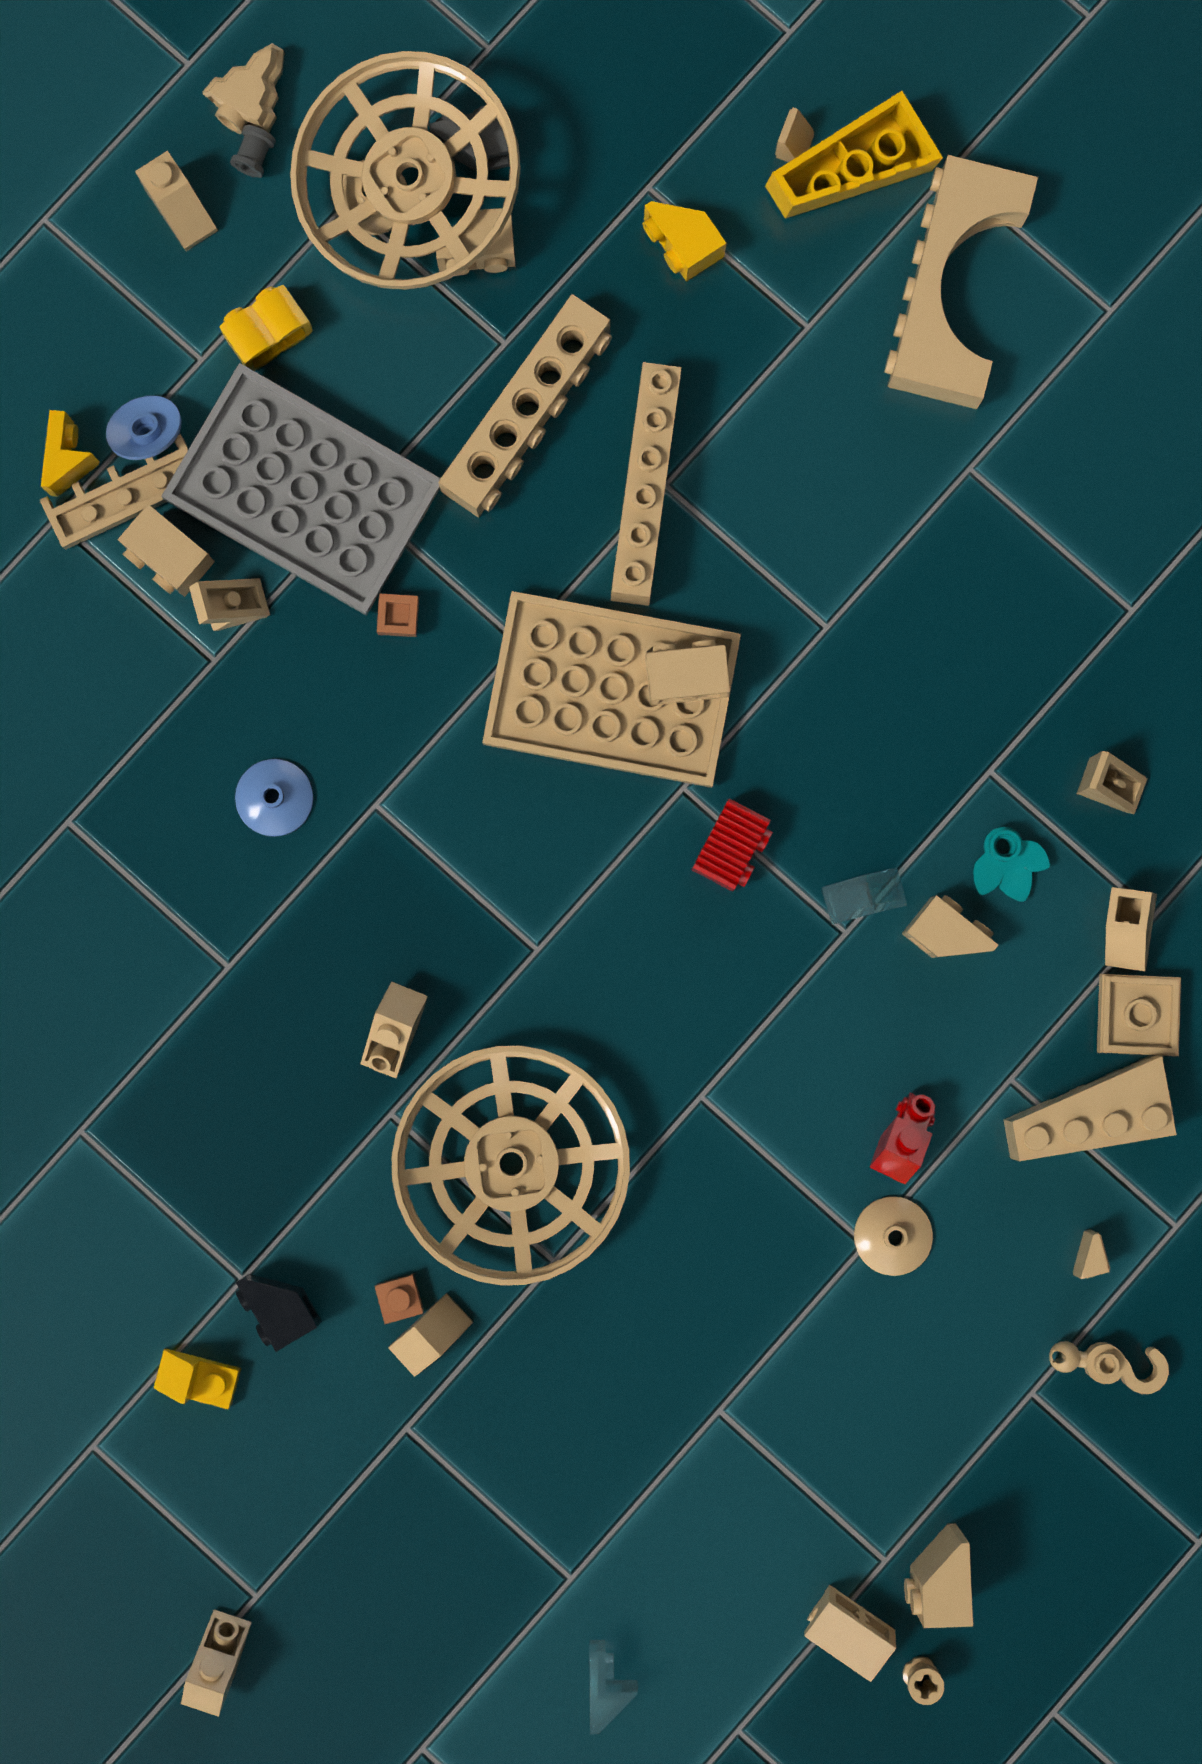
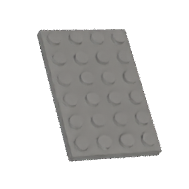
M239 363L161 497L168 503L367 616L440 489L438 482L441 478Z

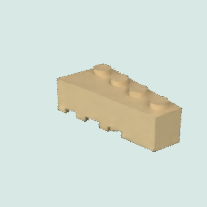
M1149 1055L1122 1069L1119 1068L1095 1081L1076 1087L1063 1095L1049 1099L1004 1119L1010 1158L1020 1162L1177 1135L1163 1057Z

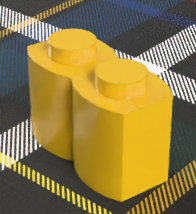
M284 285L276 288L274 286L265 288L256 296V302L252 306L244 309L242 307L233 309L224 317V322L219 326L224 338L242 364L253 371L263 367L281 352L295 346L313 332L310 321Z

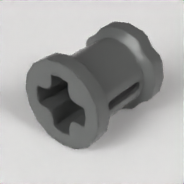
M245 125L242 129L243 141L237 155L231 157L230 164L248 176L261 178L264 173L262 164L268 149L274 147L276 140L270 133L261 128Z

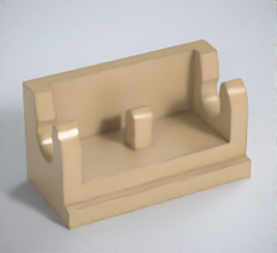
M831 1585L827 1587L825 1593L807 1618L810 1623L804 1631V1637L870 1682H872L896 1649L895 1629Z

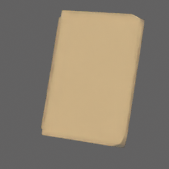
M793 107L792 110L790 109L775 152L776 158L786 162H790L809 150L814 137L813 128L797 108Z
M1091 1229L1085 1230L1074 1265L1073 1275L1080 1279L1108 1273L1110 1270L1102 1236Z

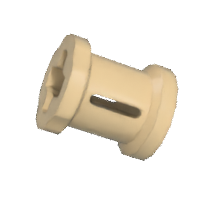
M918 1656L905 1664L903 1680L908 1685L911 1697L922 1705L936 1703L943 1695L944 1681L929 1658ZM924 1675H929L931 1680H924L923 1686L917 1685L916 1681H922Z

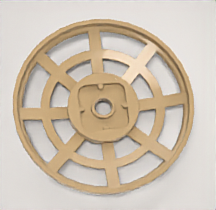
M401 51L382 54L360 62L339 75L321 92L309 108L299 128L292 151L290 171L292 198L298 219L308 238L319 252L343 273L363 283L387 289L406 290L428 287L448 280L469 268L488 251L501 234L512 213L518 193L520 156L514 127L503 104L488 84L469 68L447 57L428 52ZM419 69L417 94L392 96L371 106L358 86L368 79L387 72ZM435 72L446 74L466 84L480 95L487 105L469 120L465 114L453 105L439 98L432 97ZM346 95L359 116L351 122L336 146L334 156L311 150L314 138L323 120L335 104ZM415 108L412 127L398 128L389 132L380 119L384 114L395 110ZM431 110L448 117L461 128L445 143H442L438 137L428 131ZM496 118L502 127L508 147L509 181L488 180V159L479 134ZM367 127L376 142L369 150L365 161L347 159L354 141ZM469 143L472 145L476 158L477 179L456 177V169L452 157ZM307 167L330 172L331 196L339 217L318 228L313 218L308 201ZM409 167L417 168V180L411 185H402L400 183L401 173ZM343 175L361 178L365 194L368 198L352 210H349L344 196ZM453 193L473 195L465 214L452 227L442 210L449 203ZM484 198H505L502 211L492 230L481 244L469 254L459 237L475 220ZM379 212L383 217L394 222L389 243L372 237L359 224ZM430 221L440 236L424 244L404 246L409 225ZM349 231L364 246L384 254L385 257L379 276L367 273L350 264L335 252L328 242ZM447 247L456 261V264L448 269L426 277L395 279L401 258L425 256Z
M520 1045L495 1046L473 1051L451 1061L434 1073L415 1093L405 1109L395 1134L392 1151V1182L397 1204L406 1225L420 1245L437 1261L454 1272L479 1282L502 1286L527 1285L549 1280L572 1269L589 1257L605 1240L617 1221L626 1198L630 1176L629 1147L625 1129L615 1105L603 1088L585 1070L566 1058L543 1049ZM521 1057L539 1060L560 1068L570 1076L557 1093L534 1083L509 1081L506 1058ZM491 1061L494 1083L484 1085L469 1092L453 1106H450L433 1093L441 1083L458 1071L478 1062ZM582 1085L593 1094L604 1110L612 1127L615 1143L592 1145L584 1122L575 1109L568 1104ZM511 1093L529 1094L545 1100L548 1104L535 1121L521 1116H514ZM495 1095L498 1118L489 1121L479 1128L462 1115L468 1107L477 1101ZM424 1106L442 1119L431 1143L429 1166L405 1169L408 1136L418 1112ZM560 1113L566 1117L573 1127L580 1147L556 1148L547 1130ZM453 1127L470 1140L465 1152L464 1161L441 1164L443 1145L450 1128ZM508 1152L517 1153L523 1160L522 1170L515 1175L505 1173L500 1166L502 1156ZM618 1159L615 1191L607 1213L599 1223L582 1209L592 1185L594 1161ZM582 1163L580 1184L574 1198L571 1200L554 1186L559 1165ZM466 1177L469 1187L476 1197L463 1214L450 1199L443 1180ZM431 1182L433 1192L440 1207L455 1224L441 1243L430 1235L419 1219L409 1196L408 1185ZM545 1199L562 1212L558 1218L548 1225L528 1232L526 1209L535 1206ZM490 1206L500 1211L510 1212L512 1234L491 1232L479 1227L475 1223ZM571 1221L590 1235L580 1247L566 1257L549 1265L532 1269L531 1244L539 1243L554 1236ZM467 1234L487 1244L514 1247L516 1271H498L482 1268L462 1260L454 1255L453 1252Z

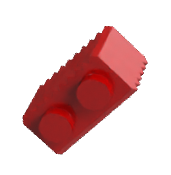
M729 798L691 870L730 891H734L737 884L745 887L755 866L749 864L755 849L763 852L773 833L766 829L771 820Z

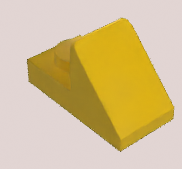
M49 410L41 487L50 496L61 495L72 484L79 481L100 463L90 452L71 451V448H76L78 443V427L65 411Z
M165 1348L154 1389L180 1404L185 1405L189 1400H194L229 1409L232 1405L241 1368Z

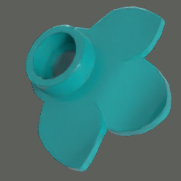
M998 827L990 831L984 840V854L974 864L973 880L980 895H985L998 886L1008 897L1024 902L1031 890L1032 872L1046 870L1050 867V863L1045 850L1037 842L1022 840L1019 833L1012 828ZM1000 839L1007 841L1009 844V850L1006 854H1001L996 849V844Z

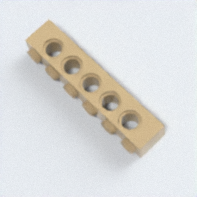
M571 294L439 480L438 484L443 494L478 518L484 509L488 512L493 509L502 494L499 491L501 485L506 478L509 480L515 478L524 463L521 459L528 447L534 449L540 443L546 432V429L543 428L550 416L556 418L562 412L568 401L565 395L573 384L578 387L584 381L590 370L587 364L595 353L600 356L612 339V336L609 334L610 319ZM569 340H576L583 346L575 353H569L562 348L563 344ZM546 371H555L561 376L559 381L554 384H546L540 379L541 375ZM524 402H533L539 407L536 413L529 416L521 414L518 408ZM502 433H511L517 438L515 443L509 447H502L495 441ZM480 464H489L495 469L493 474L485 479L476 477L473 472Z
M643 362L611 601L649 606L682 367Z

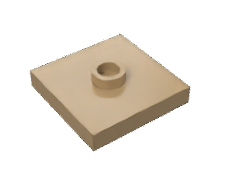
M1099 974L1097 1052L1179 1056L1181 978Z

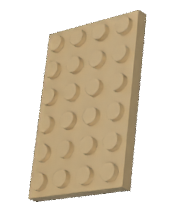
M512 591L482 743L491 747L712 788L729 696L728 698L650 706L645 658L646 653L653 652V647L658 645L675 644L677 650L692 648V643L697 641L715 640L716 646L725 645L731 691L741 634Z

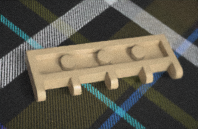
M179 434L175 439V444L179 450L156 461L154 456L145 459L147 465L120 477L114 465L108 467L107 471L112 481L90 492L85 493L80 482L72 484L77 498L54 508L53 503L48 497L40 499L62 548L65 550L137 517L148 504L152 508H156L166 503L167 501L163 500L161 496L189 450L182 435Z

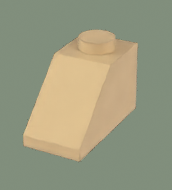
M168 150L135 171L145 191L185 251H188L218 231Z

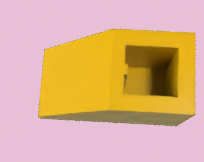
M653 201L645 205L644 222H642L646 234L652 242L659 241L666 251L664 258L668 266L675 274L680 272L686 282L724 257L727 243L706 212Z

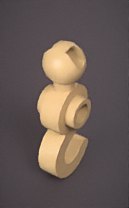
M1061 1341L1056 1343L1049 1353L1052 1367L1059 1372L1069 1373L1077 1367H1081L1096 1382L1112 1384L1121 1378L1128 1388L1140 1394H1152L1160 1390L1166 1383L1169 1375V1367L1165 1356L1154 1347H1147L1145 1350L1146 1355L1153 1364V1371L1148 1378L1142 1380L1135 1377L1132 1367L1123 1353L1112 1344L1106 1342H1097L1091 1345L1085 1352H1082L1073 1343ZM1058 1351L1059 1357L1053 1360V1353Z

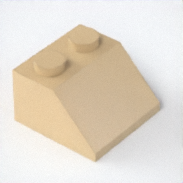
M956 1523L947 1524L910 1565L911 1578L904 1580L906 1603L911 1605L912 1615L918 1616L924 1628L973 1627L970 1544Z

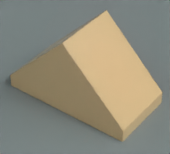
M1102 751L1089 758L1077 794L1126 813L1135 814L1148 778L1111 753Z
M446 1293L388 1348L415 1377L441 1357L473 1321Z

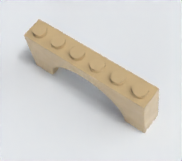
M951 155L947 156L943 168H935L930 186V191L936 192L933 205L926 204L921 222V227L927 228L924 241L917 240L911 262L918 265L915 278L908 277L902 300L909 301L906 314L899 313L893 336L900 338L897 351H889L884 373L891 374L888 383L889 388L973 409L978 408L984 398L993 361L984 359L967 349L949 327L941 301L943 269L953 251L974 234L993 227L1013 226L1022 228L1030 212L1038 177Z

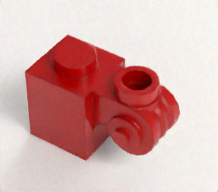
M910 1092L907 1097L898 1102L896 1106V1111H898L897 1117L881 1135L869 1168L902 1184H906L922 1165L932 1137V1133L926 1130L928 1126L932 1127L935 1121V1104L928 1096L915 1095Z

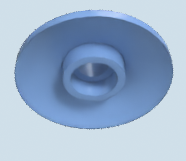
M143 396L133 399L121 406L110 418L106 428L107 442L115 454L125 459L142 460L156 456L166 450L177 438L182 424L180 412L172 401L161 396Z
M280 759L264 760L251 766L239 780L235 794L236 808L243 822L255 832L272 837L287 835L297 830L307 820L313 806L312 786L305 773L296 765ZM271 789H275L279 793V798L275 803H268L265 798L266 793Z

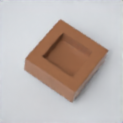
M379 594L377 634L417 637L419 597Z
M414 1273L381 1282L374 1286L385 1324L424 1313Z

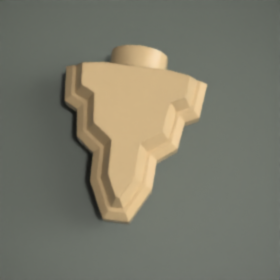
M271 43L254 53L245 66L232 67L223 78L214 77L204 89L203 95L218 107L215 116L227 128L235 133L242 134V129L245 125H252L268 133L270 132L276 120L273 109L279 97L275 85L283 73L285 54L283 49Z

